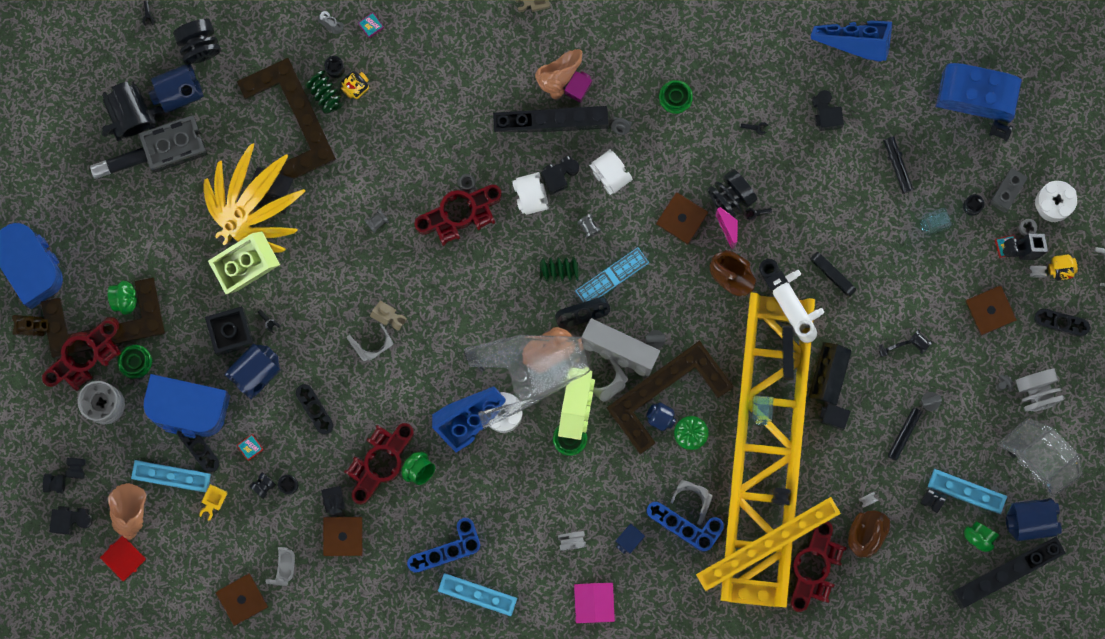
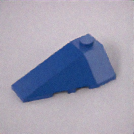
M867 21V25L856 26V22H853L841 28L838 24L814 26L811 39L868 60L886 61L890 49L892 22Z
M493 386L448 404L432 414V428L455 452H458L473 442L476 434L480 430L482 431L486 422L496 414L506 402V399Z

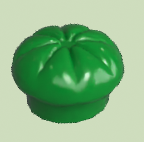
M673 80L663 85L659 92V101L666 111L679 114L691 106L693 93L685 82Z
M121 281L118 285H110L108 287V301L111 309L114 312H121L123 315L132 313L137 302L135 297L136 291L133 285L128 281Z
M130 345L124 348L118 357L120 372L130 379L144 377L152 366L151 354L140 345Z
M687 416L680 419L674 428L676 442L687 450L701 448L708 439L709 431L706 423L696 416Z
M558 425L553 433L555 448L563 455L573 456L579 454L587 444V433L582 432L581 440L558 436L560 425Z
M421 451L411 454L405 460L401 472L406 482L422 485L433 476L436 468L429 461L427 453Z
M975 521L971 527L967 526L964 530L966 540L979 550L990 552L995 548L993 543L999 534L981 523Z

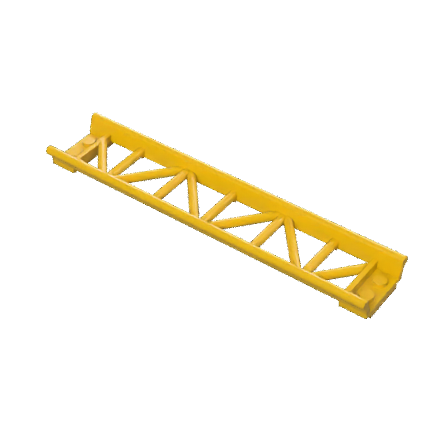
M750 293L725 557L736 552V548H743L752 542L737 540L740 507L766 533L774 530L745 501L771 502L773 495L746 491L787 463L786 489H790L791 494L788 498L790 506L784 505L782 525L795 518L811 342L805 343L799 340L798 345L793 340V350L795 351L793 352L794 369L797 368L794 400L755 396L783 377L782 368L751 389L754 356L783 359L782 351L755 348L758 319L764 320L781 338L782 327L776 321L789 322L775 297L760 296L758 293ZM815 299L799 300L807 314L814 311ZM810 328L803 329L802 333H808ZM754 404L793 408L790 440ZM749 410L786 448L746 444ZM745 452L785 455L742 484ZM793 542L775 551L776 553L739 578H733L732 576L723 581L720 601L787 608ZM779 560L777 583L750 580Z

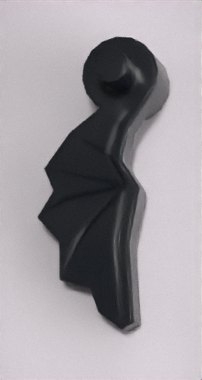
M908 340L885 349L882 344L879 345L880 356L889 355L888 351L909 344L907 343Z

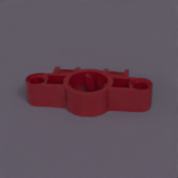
M492 184L470 194L461 190L451 191L443 197L440 207L415 219V229L421 235L436 231L442 245L445 246L449 241L461 239L457 229L466 228L473 221L478 231L481 230V227L490 223L495 224L489 207L500 202L502 198L501 189L499 186ZM492 190L499 193L494 199L488 197V193ZM457 197H462L468 200L467 203L470 209H472V213L468 219L464 218L459 223L452 222L448 219L447 211L444 212L445 205L449 200L454 201ZM421 221L429 223L426 229H420L418 224Z
M107 317L89 333L77 332L69 336L62 346L61 357L44 372L42 376L43 383L46 386L54 387L65 379L74 390L78 391L81 385L87 380L90 381L92 379V375L88 370L95 365L97 360L102 365L108 366L109 361L116 355H121L118 347L111 341V338L119 329L117 319ZM107 323L112 324L113 327H114V330H113V331H108V330H106L105 324H107ZM76 340H84L89 347L93 348L94 358H90L86 364L76 363L73 357L68 355V346L70 347ZM48 373H54L57 379H49Z
M400 424L393 434L376 425V430L372 436L366 439L374 447L366 454L364 462L354 456L353 463L344 473L358 482L352 491V499L355 503L359 505L366 504L381 483L391 482L398 477L402 469L400 456L414 437V429L410 424ZM407 427L410 429L411 433L408 437L400 435L402 428ZM381 450H387L389 455L392 457L395 455L397 459V467H394L391 471V476L386 478H378L379 475L375 472L371 473L369 468V461L373 460L376 456L375 453ZM358 491H365L366 497L363 501L356 499Z
M828 521L824 523L828 527V533L822 535L819 533V527L815 528L808 548L800 551L793 560L792 570L797 581L790 599V607L795 612L805 611L811 598L825 603L830 602L828 598L835 584L824 580L830 573L831 564L842 565L841 559L847 547L830 542L833 527ZM812 552V555L817 557L820 555L824 560L825 567L821 571L822 577L818 580L811 581L812 578L802 577L799 574L797 566H800V557L804 553ZM796 598H801L804 601L803 608L797 609L794 606Z

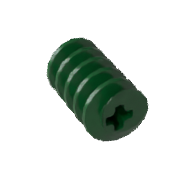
M323 70L311 77L306 87L311 89L310 93L312 95H315V101H319V107H323L322 112L328 114L340 109L345 104V101L338 102L342 96H334L338 90H330L334 84L326 83L329 77H322L325 74Z
M552 257L549 258L548 263L542 258L540 261V282L542 277L545 278L546 282H549L550 276H552L554 282L557 281L558 276H560L561 281H564L566 276L569 281H572L573 276L579 281L578 262L575 257H572L571 262L565 257L563 263H561L559 257H557L555 263Z

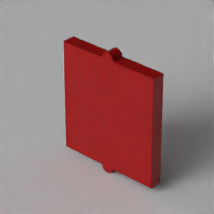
M123 535L113 545H109L110 548L100 557L123 582L133 572H137V568L146 560Z

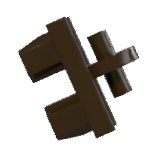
M12 316L14 322L13 335L42 337L44 336V331L48 330V321L44 317Z

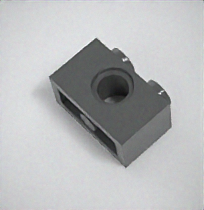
M1011 168L989 204L1006 213L1028 177Z

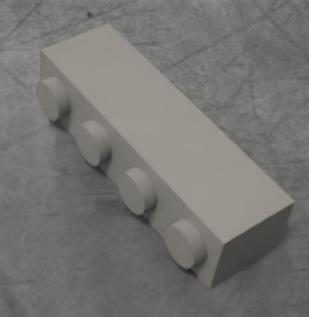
M592 318L579 343L588 351H595L605 359L611 358L618 365L625 368L629 367L637 374L648 377L660 353V350Z

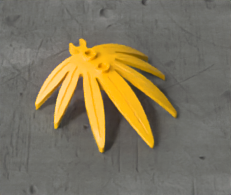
M254 143L249 145L236 166L229 185L227 205L222 161L217 163L215 171V195L209 179L206 178L204 180V197L207 208L213 219L223 228L216 233L215 237L224 236L225 241L223 245L229 243L232 237L239 242L248 235L261 231L266 238L287 236L298 231V229L250 227V225L257 224L276 215L305 193L303 189L268 203L253 213L254 208L268 192L288 158L287 154L263 170L245 189L238 202L237 198L246 176ZM268 242L274 253L286 250V248Z

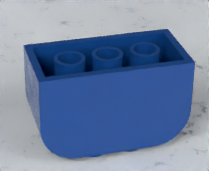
M950 63L946 65L942 73L936 107L1010 123L1015 117L1022 79L1004 72L966 64Z
M12 223L0 230V268L22 303L29 309H33L41 304V301L49 299L60 290L63 282L62 272L57 265L60 262L54 253L47 250L50 246L44 237L42 238L40 234L37 235L24 224Z
M150 374L144 398V411L152 422L163 428L167 433L177 434V431H180L189 438H195L196 435L209 437L218 433L223 427L230 395L226 390Z

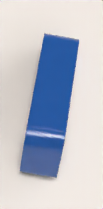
M659 502L650 503L646 510L647 516L651 520L702 552L712 548L724 528L722 520L713 517L707 521L701 530ZM656 506H658V511L662 514L664 513V511L668 512L664 516L662 522L659 520L661 518L660 515L655 514V516H653L651 514V507L655 508ZM669 516L675 517L677 520L676 526H668L666 519ZM710 522H718L720 525L719 531H711L709 528ZM690 527L693 530V535L685 537L682 533L683 528ZM705 537L709 540L707 548H702L699 545L700 538Z
M462 518L458 521L457 531L460 540L412 555L407 562L408 568L412 572L419 573L476 554L480 550L481 545L472 520ZM469 522L471 524L470 531L462 532L460 529L461 524ZM470 540L477 542V548L473 551L466 548V544ZM452 546H456L459 550L458 555L455 557H450L448 554V549ZM433 552H437L440 555V560L437 563L430 561L429 557ZM426 555V561L429 566H426L425 563L420 564L419 569L411 566L414 563V559L422 561L424 560L422 556Z

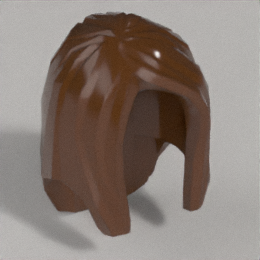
M727 250L713 256L710 262L711 276L721 287L736 296H746L754 290L756 278L750 270L748 260Z
M874 510L865 513L860 512L855 517L849 531L848 542L849 548L857 557L870 558L878 552L889 533L890 519L884 513Z

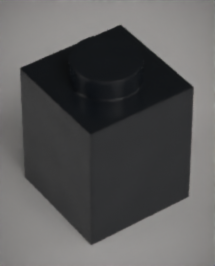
M828 404L827 407L822 408L819 418H822V424L843 431L851 411Z

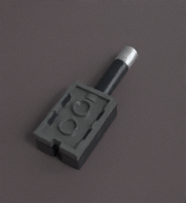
M192 115L139 133L143 147L91 165L90 169L94 179L148 162L152 172L156 173L208 155L204 141L201 137L197 136L201 133L195 117Z

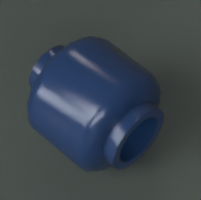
M661 402L656 405L652 404L646 414L648 423L660 431H664L667 428L671 429L676 422L674 410Z

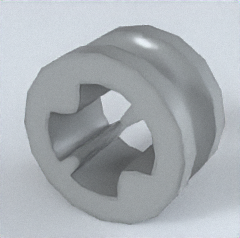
M1025 219L1019 225L1021 235L1025 236L1028 234L1025 232L1026 228L1023 227L1024 224L1027 225L1028 223L1033 228V231L1030 230L1029 234L1036 233L1037 224L1034 220Z
M1030 266L1032 271L1030 277H1047L1045 273L1047 266Z
M875 492L859 499L863 503L862 508L878 501L874 497Z

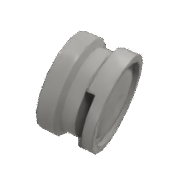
M584 531L558 535V540L561 541L560 551L586 547V542L583 540L585 536Z

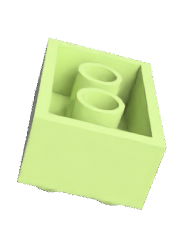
M262 231L248 235L208 261L225 294L239 291L280 265Z
M569 368L558 436L581 440L582 432L586 433L595 379H592L593 371Z

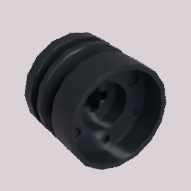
M210 19L191 21L174 30L173 35L177 45L184 46L180 50L184 64H196L207 61L222 51L220 45L217 44V38L211 37L215 32Z
M735 169L730 170L723 176L725 186L716 181V188L710 186L707 189L717 209L721 207L734 218L736 217L734 211L737 214L742 213L739 203L748 208L757 201V196L753 189Z

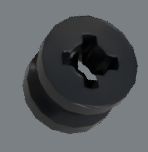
M772 488L773 498L770 504L790 506L788 498L791 490Z

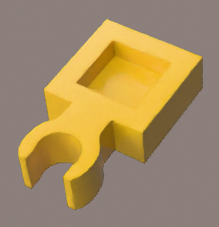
M209 484L201 501L206 506L200 510V517L203 512H209L208 521L211 520L213 509L220 510L227 491Z

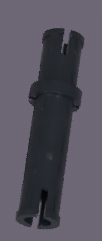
M895 136L884 139L883 142L889 155L887 158L889 161L891 160L902 194L913 191L914 188L901 157L903 154L898 149Z

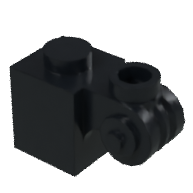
M827 90L820 91L818 95L812 96L813 108L817 107L815 125L819 126L820 131L841 129L844 126L842 106H828L832 95Z
M571 156L561 159L560 164L555 166L549 164L543 168L544 171L541 172V176L550 195L568 188L564 177L566 173L570 176L578 174L579 163L572 159Z
M1028 233L1020 240L1010 238L1004 242L1003 254L1006 257H1019L1020 260H1037L1048 252L1045 234Z
M337 486L321 490L326 513L331 516L343 514L342 510H346L342 487Z
M58 506V510L52 509L49 532L72 535L74 523H77L81 528H89L92 525L89 509L77 508V512L70 511V507Z

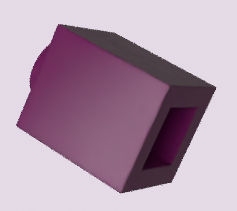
M575 71L564 90V94L581 103L592 85L591 76L583 71L580 73Z

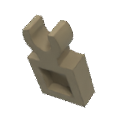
M516 0V2L521 1L524 3L523 7H518V12H524L528 7H531L532 12L550 8L549 0Z
M381 300L370 315V317L386 326L388 323L392 324V327L398 331L407 319L403 315L395 314L397 310Z

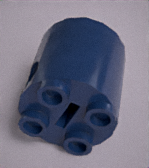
M191 63L188 65L184 64L151 78L154 90L149 91L150 98L154 106L161 103L165 113L204 97Z
M253 343L224 375L252 400L281 371L278 355L268 346Z
M1052 498L1012 503L1006 515L1007 530L1017 541L1055 537L1057 534H1061V523L1057 521V515L1060 514L1058 503H1055Z

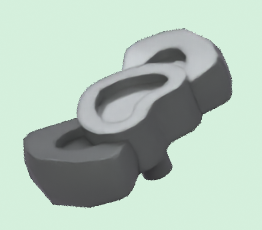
M323 11L319 14L318 22L325 26L327 30L332 31L333 34L342 32L344 24L337 22L334 17L330 16L328 11Z

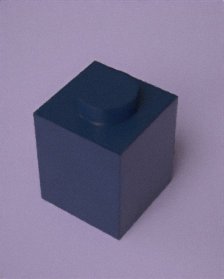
M630 523L615 541L618 544L616 548L623 554L626 552L631 554L645 535Z

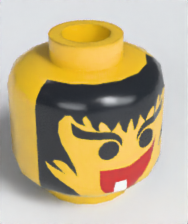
M352 71L342 80L341 90L349 99H359L369 89L367 84L369 79L363 72L358 74L356 71Z
M1069 254L1054 256L1051 264H1048L1049 275H1053L1057 281L1072 279L1075 273L1078 272L1076 259L1072 258Z

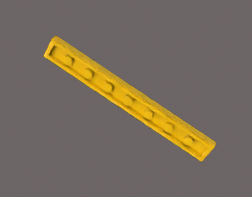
M832 497L697 573L696 576L706 592L841 513Z

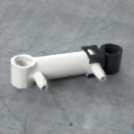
M763 260L759 266V271L770 291L793 326L799 339L805 343L812 342L817 337V330L812 321L824 314V310L820 308L810 314H807L789 284L801 275L799 270L785 276L775 260ZM771 268L774 269V271H773L772 273H770V274H767V273H766L767 270H769V269H771ZM810 328L808 333H802L803 329Z

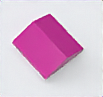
M720 207L715 215L731 249H733L737 244L738 220Z
M613 583L574 584L576 623L615 622Z

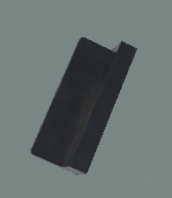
M823 342L809 398L837 405L852 352L850 349L839 344Z

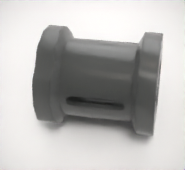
M380 209L371 218L364 220L373 233H376V230L383 224L389 223Z
M592 214L583 217L577 222L585 231L586 239L601 231L593 221Z

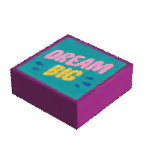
M374 12L358 22V25L369 39L384 29V26Z

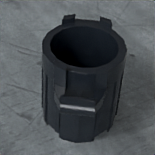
M128 81L112 87L113 91L107 95L106 92L102 94L103 103L112 121V124L103 126L102 136L104 137L114 134L118 142L122 141L121 138H128L147 129H154L157 123L155 118L162 116L163 108L161 106L148 110L141 92L134 81L132 85H129Z

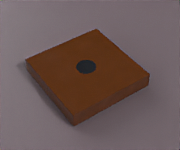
M676 192L656 225L688 245L707 216L708 211Z
M1001 285L965 301L981 336L1017 320Z
M323 517V556H363V517Z
M250 573L215 592L233 626L268 608Z

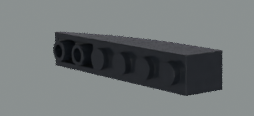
M607 106L493 113L494 132H558L609 129Z
M1056 536L951 591L959 608H965L1066 553Z

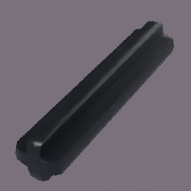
M914 407L911 410L888 453L890 459L896 461L899 458L922 414V411Z

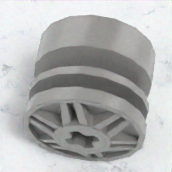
M1055 369L1041 371L1015 380L1019 392L1029 393V396L1022 399V403L1028 401L1032 403L1024 407L1025 412L1041 411L1054 407L1059 402L1064 401L1063 395L1054 397L1055 393L1062 391L1061 388H1051V385L1058 381Z
M92 381L85 385L77 399L81 414L87 419L102 425L112 424L117 421L125 409V399L121 391L103 381ZM103 400L107 401V403L104 404V408L100 406L101 404H103Z

